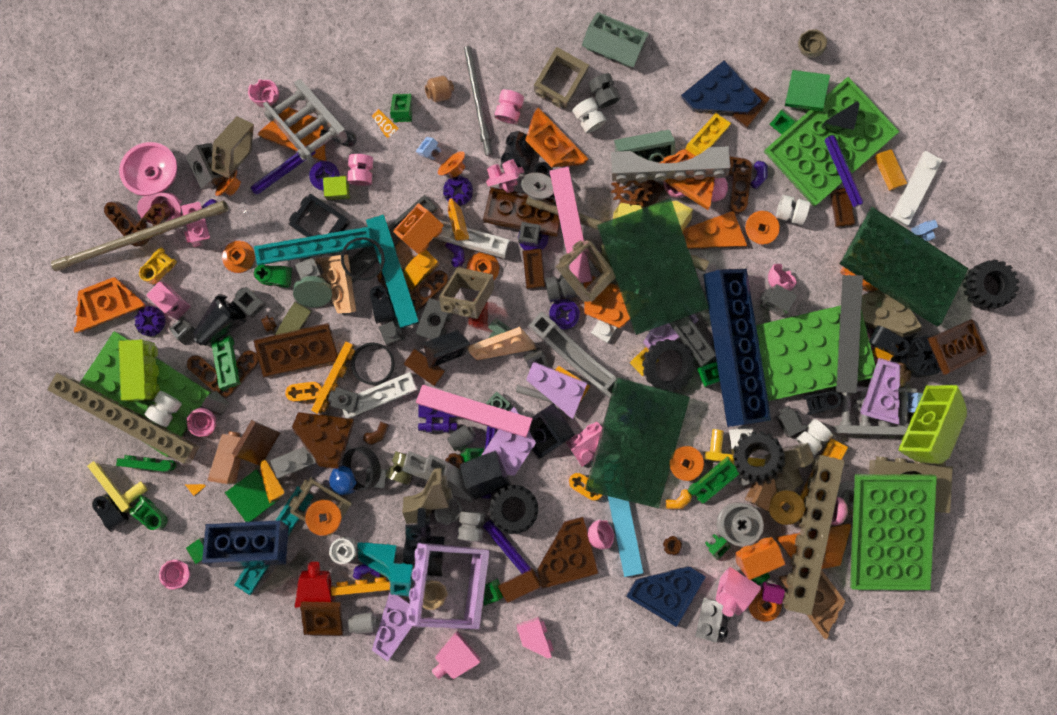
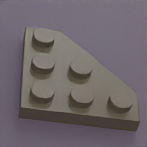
M894 283L862 295L861 310L864 322L869 328L876 329L877 325L900 337H906L921 331L922 326Z

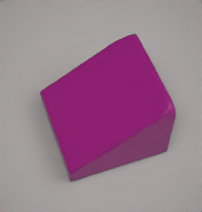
M764 581L762 583L763 600L782 604L785 593L783 587Z

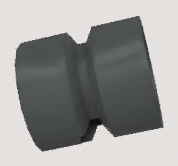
M610 73L599 75L588 83L592 94L596 95L595 101L599 109L611 106L621 99L617 88L613 87L615 83Z
M562 275L558 279L555 276L545 278L549 302L559 301L561 297L565 299L576 297V292Z

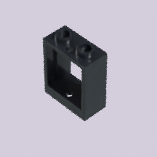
M311 193L308 197L305 196L302 199L299 210L295 211L289 218L290 222L288 225L305 237L313 236L298 226V223L314 202L338 219L329 233L345 231L350 224V221L345 216Z

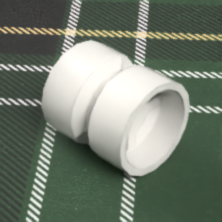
M593 98L582 101L572 110L577 120L582 121L581 126L586 134L600 128L607 121L603 113L597 111L598 105Z
M783 194L777 208L776 218L784 221L791 219L792 223L803 225L809 211L810 202L801 199L795 201L794 197Z
M159 391L154 398L155 404L149 406L145 415L152 421L167 427L173 419L171 414L176 413L182 403L171 395Z
M816 419L807 426V432L802 431L796 438L798 444L809 443L813 456L822 449V443L826 444L833 437L831 431Z
M342 537L335 540L329 549L331 559L338 564L350 562L358 554L357 542L351 537Z

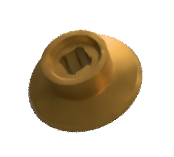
M788 490L775 494L769 505L771 517L783 525H791L798 522L805 511L803 499L797 493ZM785 503L791 506L787 510L782 507Z

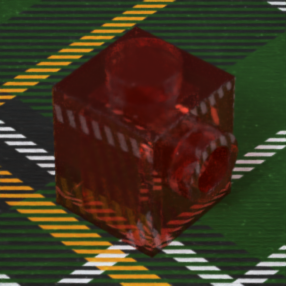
M488 302L477 319L468 317L469 327H488Z

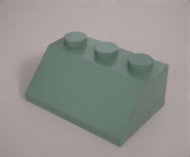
M597 12L588 26L582 46L590 52L600 53L607 59H614L624 66L634 68L649 33Z
M670 129L614 140L615 152L632 151L639 157L659 163L664 158L676 154L675 140Z

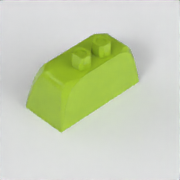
M930 385L925 387L898 451L919 463L942 464L950 458L967 417L966 404L957 385Z

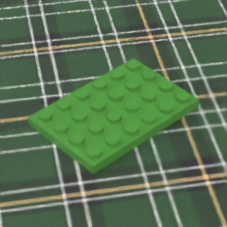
M847 77L826 95L823 111L809 110L763 152L815 207L842 183L824 142L827 137L832 135L836 137L852 174L899 131L858 86ZM859 102L855 129L850 135L822 129L821 125L826 120L853 103Z
M841 305L756 325L768 401L836 386ZM862 310L857 381L872 378L876 368L871 346L868 343L869 338Z
M114 331L80 382L148 418L145 412L150 405L155 404L154 401L131 402L121 400L119 341L129 339ZM156 357V365L159 368L157 384L160 387V391L171 395L182 403L178 411L171 414L173 419L165 428L183 437L188 429L186 422L188 415L193 410L201 408L204 400L211 392ZM155 449L156 451H158L159 453L163 454L164 456L170 457V456H168L167 454H165V453H163V452H161V451Z
M855 474L850 588L852 590L931 589L937 476L931 474Z

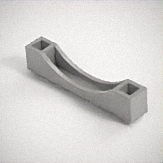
M729 146L709 147L698 156L678 163L649 161L639 157L632 151L611 152L612 181L625 183L633 180L645 182L647 180L664 181L666 179H704L705 177L724 178L729 175L730 171Z
M542 311L529 324L531 331L612 403L615 404L629 389L581 349Z

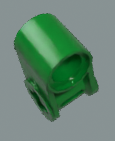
M260 265L254 269V277L263 285L289 288L291 287L293 268L280 265ZM265 271L268 275H265L263 279L260 274H263Z
M143 495L135 507L128 510L135 519L139 520L149 530H160L167 525V516L149 498ZM155 516H157L159 519V524L157 526H155L153 523V519Z

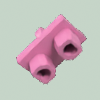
M514 159L502 164L505 172H501L498 164L490 166L487 169L489 179L486 181L487 185L499 184L500 189H504L507 193L513 192L514 186L518 184L517 180L513 179H517L519 174L524 173L523 167L518 168Z

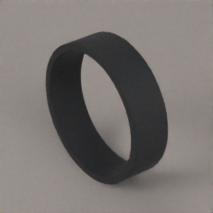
M361 237L353 239L342 250V267L354 279H372L383 269L385 262L384 252L381 246L370 238ZM357 240L372 242L377 246L381 254L379 269L372 276L366 278H358L352 275L344 263L346 249Z
M371 342L363 344L354 352L351 367L354 375L361 382L369 385H378L391 377L395 362L388 348L382 344ZM380 346L390 355L391 369L384 379L378 382H366L356 372V357L365 347Z
M365 446L348 450L342 458L341 466L351 469L352 456L355 451H359L366 456L371 467V479L368 485L360 484L354 477L357 484L353 489L362 491L374 487L381 476V466L377 455Z

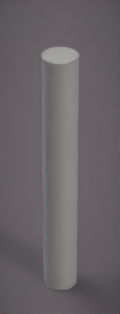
M517 385V393L553 403L540 391Z

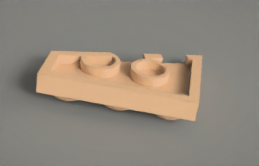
M348 254L344 255V263L350 272ZM341 255L315 258L317 264H321L323 269V279L327 280L331 285V299L337 314L356 312L352 279L342 267Z
M521 327L477 342L468 348L469 353L476 360L536 350L534 341Z

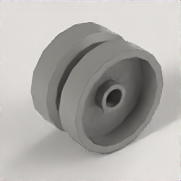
M739 502L727 504L722 508L716 522L718 533L727 542L742 547L755 543L760 538L764 525L762 516L756 508ZM738 521L742 522V525L740 527L737 523Z

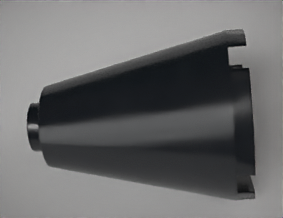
M218 294L214 298L193 332L194 340L199 345L208 346L247 321L244 319L246 315L234 301L228 302L226 295Z

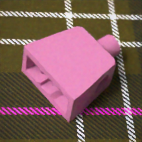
M158 282L146 295L165 314L176 320H179L191 307L166 282Z
M729 567L720 577L716 601L724 606L722 609L724 615L729 617L733 616L734 613L740 615L750 605L761 587Z
M456 631L435 658L439 665L432 672L438 679H441L446 673L454 679L479 664L481 659L459 632Z

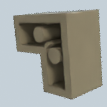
M808 442L783 448L786 464L783 467L782 475L778 474V479L775 481L777 493L785 490H794L803 484L798 468L806 467L814 461ZM770 453L764 456L766 463L771 459Z

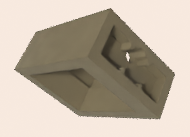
M556 46L534 84L535 94L540 98L545 99L546 97L552 100V104L558 108H567L586 76L589 64ZM555 61L578 73L565 97L542 84Z
M236 116L213 141L212 171L229 178L248 157L252 150L253 123Z
M580 240L572 246L573 250L569 254L567 253L559 259L560 263L556 268L583 302H592L617 277V274L590 240ZM582 252L587 255L600 272L586 289L568 268Z
M457 267L439 296L441 311L477 319L494 290L493 274ZM461 287L480 291L474 302L456 299L455 296Z
M311 476L309 481L305 479L301 485L300 490L302 492L298 497L294 496L289 504L291 507L290 513L306 522V513L298 508L313 485L341 501L338 505L341 512V520L352 502L347 497L335 493L330 487Z

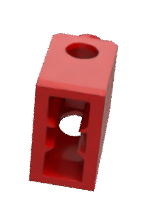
M317 561L309 562L308 570L301 572L298 580L295 608H300L301 602H335V595L332 596L331 594L333 584L330 572L320 571V563Z

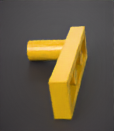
M715 113L690 140L685 149L698 156L707 148L712 147L728 130L731 123Z
M712 429L710 452H705L704 460L721 462L728 456L734 461L733 455L722 453L723 430ZM749 457L748 464L753 467L765 466V459Z

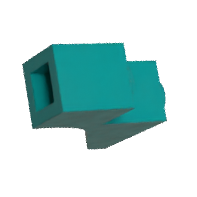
M358 542L359 562L389 579L390 595L409 596L413 582V565L396 563L397 545Z

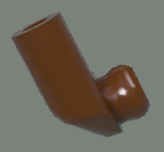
M380 421L377 431L372 433L366 432L363 435V441L369 445L381 442L385 437L389 424Z

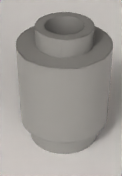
M373 612L354 614L353 617L348 618L349 631L355 634L374 632L375 628H378L377 616H374Z

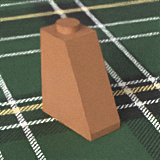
M229 431L228 434L221 435L207 481L223 484L237 483L241 458L234 456L232 452L241 439L240 433Z

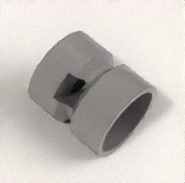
M460 511L459 522L462 526L458 528L457 539L482 541L483 529H481V526L484 525L485 513Z

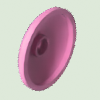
M146 142L134 146L124 155L120 163L119 174L122 183L130 192L139 196H149L162 193L171 186L176 178L178 166L174 154L166 146L155 142Z

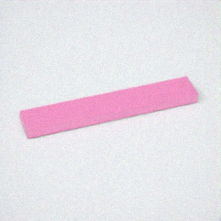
M565 167L551 170L550 176L566 252L569 254L576 242L584 241L570 169ZM582 252L569 265L570 270L580 283L593 280L588 257Z
M422 385L416 401L418 405L527 438L533 420L520 414Z

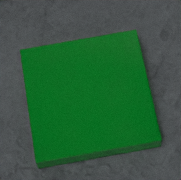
M792 70L785 106L823 111L830 75Z
M257 469L225 492L245 522H251L279 501L278 499L271 504L269 503L263 477Z

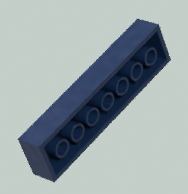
M747 268L719 269L703 274L727 427L771 421Z

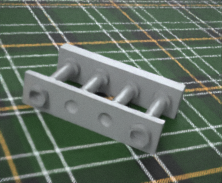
M299 79L294 82L296 87L295 94L272 109L267 102H264L263 105L266 110L264 114L270 122L274 121L298 149L297 153L303 161L307 160L312 165L314 163L311 156L312 152L332 138H337L341 143L348 140L342 125L305 83ZM299 100H304L307 103L306 107L284 122L278 116V114ZM309 113H316L317 119L296 134L289 129L290 126ZM326 125L329 128V132L307 147L300 142L301 139L320 126Z
M910 385L898 388V393H900V423L898 427H891V423L881 420L879 426H871V422H869L870 417L862 415L859 426H852V422H850V393L842 392V422H840V425L834 426V433L905 435L910 424L908 423V393H917V389L910 388ZM857 387V392H862V405L869 387Z

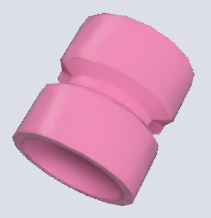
M502 90L499 97L500 105L497 106L494 117L505 123L517 124L520 117L519 109L522 108L525 97L515 91Z
M350 154L348 167L351 170L348 171L347 183L358 186L372 185V173L370 170L373 169V157L365 154Z

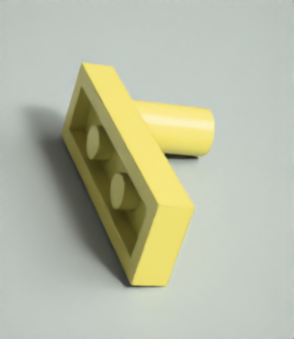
M93 461L87 466L124 513H127L132 508L131 502L148 491L144 483L140 481L122 495L97 462Z

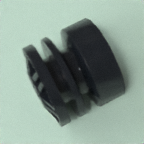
M924 335L908 340L910 344L909 352L905 355L897 356L898 363H905L908 370L911 371V377L921 378L938 374L941 371L928 340L932 336Z

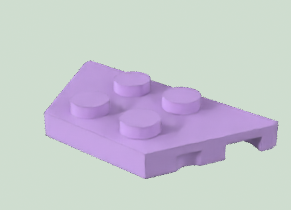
M514 407L510 411L519 414ZM498 429L482 455L496 450L507 475L515 476L536 442L530 432H528L527 438Z

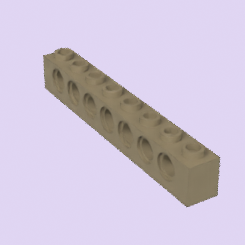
M56 373L47 389L183 464H191L200 448L195 443L67 374Z
M817 455L812 462L813 475L809 478L807 484L809 493L804 499L805 512L799 521V527H801L800 535H797L795 539L796 553L791 558V565L793 567L791 573L787 576L788 590L787 593H784L782 601L784 608L787 610L812 615L845 460ZM823 471L828 473V479L825 482L821 479ZM820 490L824 492V498L821 501L817 499V492ZM816 509L820 511V517L817 520L812 516L813 511ZM814 528L816 536L810 539L808 532ZM807 548L812 550V555L809 558L804 556V551ZM803 567H806L808 570V574L805 577L800 576V570ZM803 587V594L797 597L796 589Z

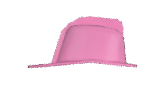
M156 193L144 196L138 201L137 211L141 218L154 204L165 203L169 206L171 214L167 221L180 217L182 200H179L172 193Z

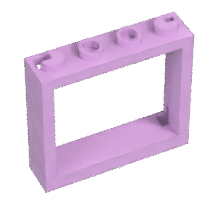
M418 543L415 551V568L412 571L413 584L409 593L410 606L407 610V623L415 627L479 629L490 550L476 547ZM430 551L473 554L464 619L421 617Z

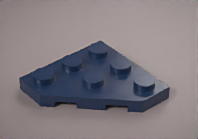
M725 60L681 95L682 100L689 108L697 112L702 110L712 111V113L727 114V112L747 114L761 103L760 98Z
M689 566L635 579L626 597L677 627L706 576Z

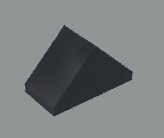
M859 102L853 103L826 120L821 125L822 129L850 135L855 129Z

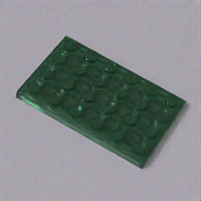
M671 198L597 225L635 335L709 308Z
M874 207L868 210L839 262L841 266L857 276H863V280L936 327L942 324L969 269Z
M616 377L585 490L659 508L670 470V460L673 459L690 397Z

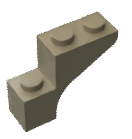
M441 468L433 470L422 492L413 496L403 497L402 513L406 524L417 523L418 508H426V516H430L433 509L449 508L452 491L451 488H448L447 476L443 475Z

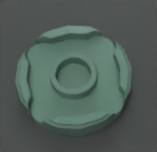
M307 276L295 283L293 296L303 306L311 308L321 307L331 300L332 288L323 278Z

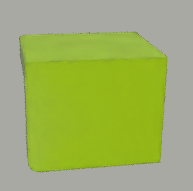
M346 176L323 178L324 197L327 200L350 199L349 183H347Z

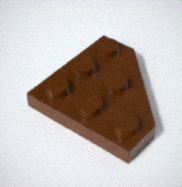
M298 412L292 429L295 435L300 438L309 454L311 453L319 467L338 469L354 426V419Z
M583 516L564 521L537 568L542 589L599 574Z

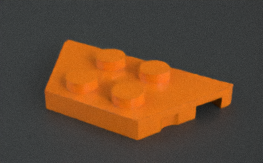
M289 107L278 116L284 122L297 113L298 110ZM306 115L290 126L289 129L296 134L317 118ZM274 121L268 123L257 134L261 138L298 151ZM320 126L301 139L300 142L305 147L320 138L321 129L324 130V126ZM324 144L315 150L316 153L312 156L313 158L320 161L327 160Z
M539 108L536 109L526 136V142L551 167L584 165L589 159Z
M683 149L675 155L664 158L659 163H678L696 156ZM714 177L664 180V182L706 210L710 209Z
M593 280L583 282V287L586 289ZM610 283L592 302H584L585 315L621 329L630 319L637 316L647 305L649 306L652 300Z
M116 277L79 290L77 296L78 306L75 313L77 321L74 333L78 334L144 308L146 304Z
M851 524L830 527L821 569L841 566ZM810 530L808 532V536L810 539H813L816 536L815 530ZM800 532L776 537L790 558L796 553L795 539L797 535H800ZM807 548L804 551L805 558H809L812 555L811 548ZM806 567L800 570L801 572H808Z

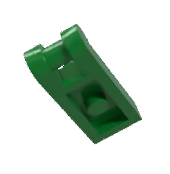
M228 335L221 341L216 340L211 343L218 385L221 390L240 385L233 347L234 340L231 335Z
M124 455V458H117L116 466L173 471L176 468V462L174 460L155 462L156 458L151 457L136 460L134 455Z
M727 456L699 481L691 484L688 492L691 495L697 496V500L701 504L707 502L739 475L734 461Z

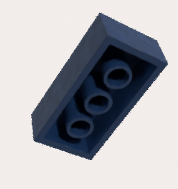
M281 520L206 524L202 563L212 568L284 565L287 559L289 525Z

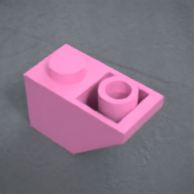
M539 617L517 624V630L524 647L546 658L552 657L551 651H554L551 640H546L544 633L548 631L544 621L540 622Z

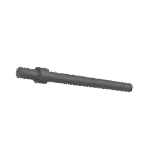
M471 46L464 47L481 132L479 134L480 141L483 142L485 156L493 155L490 144L492 139L487 129Z

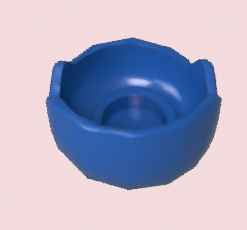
M339 466L338 469L332 470L329 478L330 488L335 493L342 496L355 493L353 487L357 482L350 468Z

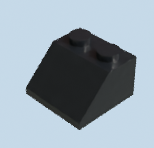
M554 403L532 417L533 420L529 432L536 442L532 450L539 459L575 435Z

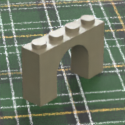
M876 456V460H870L869 474H902L912 471L916 474L937 476L935 512L950 513L953 466H946V462L934 465L917 461L907 463V459L895 458L894 462L888 461V457Z

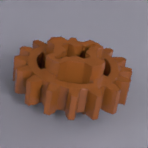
M636 180L627 181L621 187H619L620 183L617 181L611 183V186L615 187V189L610 191V193H615L616 196L613 200H619L618 206L620 203H625L631 206L638 204L642 207V201L648 202L649 199L646 196L652 194L651 191H648L652 184H647V181L638 183ZM630 184L632 187H639L638 189H635L632 192L628 190H623L629 187ZM643 191L642 196L637 200L638 193ZM621 194H624L625 196H627V197H628V201L625 200V199L621 196Z

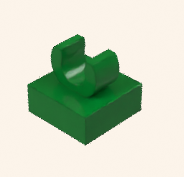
M713 534L712 536L716 542L711 545L706 541L705 544L709 548L708 551L718 561L731 546L722 536L719 538Z

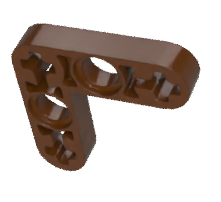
M729 156V175L733 176L729 208L734 213L740 214L748 205L752 164L748 159ZM733 162H736L735 166H741L744 163L745 167L748 168L744 172H741V168L736 167L734 171H731ZM737 182L745 183L746 188L744 191L736 189ZM738 195H745V197L742 196L740 198V204H743V206L737 209L734 203L737 202Z
M118 201L108 202L104 206L105 215L123 236L146 229L148 220L152 222L153 226L166 222L171 214L167 204L158 203L154 204L142 219L137 222ZM124 219L129 221L128 229L123 225ZM152 237L131 245L135 247L145 246Z
M381 270V272L377 275V279L381 283V285L388 291L385 280H381L383 279V273ZM438 270L433 272L412 292L409 290L412 302L416 301L414 304L416 306L415 312H418L428 302L429 298L432 299L447 285L448 276L444 271ZM437 275H443L444 282L442 284L438 282L435 285L437 289L434 291L428 282L431 281L433 284L437 280ZM423 287L431 289V294L428 297L421 296L420 291Z
M245 351L236 361L237 369L239 368L243 372V376L239 379L240 385L259 364L257 353L254 351ZM194 355L188 358L186 365L189 371L223 397H230L239 388L240 385L229 388L228 393H222L219 385L214 387L218 383L216 368L200 356ZM247 355H254V363L249 362L245 366L249 368L248 370L239 365L240 363L245 365V363L248 361V359L246 358ZM194 360H195V361L200 360V362H199L198 364H199L202 368H205L206 365H207L208 367H207L206 369H204L203 372H202V370H200L199 368H196V367H195V368L193 369L194 364H193L192 362H193ZM209 371H213L216 375L215 380L212 382L206 379V374Z

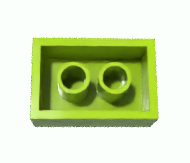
M143 339L119 341L121 400L131 402L154 401V398L160 391V387L157 384L159 368L156 365L158 348L154 342Z

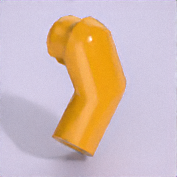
M688 489L682 490L681 496L677 500H666V509H684L692 500V495L688 492Z

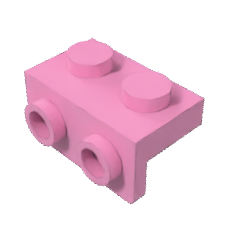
M195 202L181 206L183 213L180 216L202 209L201 203ZM205 219L186 225L188 231L185 232L187 242H191L193 247L201 246L200 241L210 238Z
M598 422L588 425L586 429L574 435L566 442L582 467L614 446Z

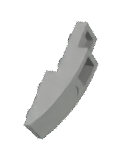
M349 442L347 443L345 451L351 449ZM305 447L270 460L277 479L316 464L314 457L311 453L309 454Z
M410 451L407 453L402 471L429 480L433 470L441 468L443 475L447 476L448 488H451L452 495L470 502L473 500V496L465 488L461 470L431 454L426 458Z

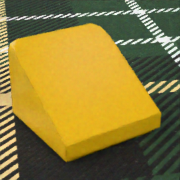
M647 347L630 361V364L641 376L644 375V367L642 366V362L645 360L644 355L649 351Z

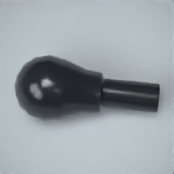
M321 129L320 137L329 131ZM346 131L348 140L343 143L337 138H332L335 142L350 148L357 142V137L352 131Z

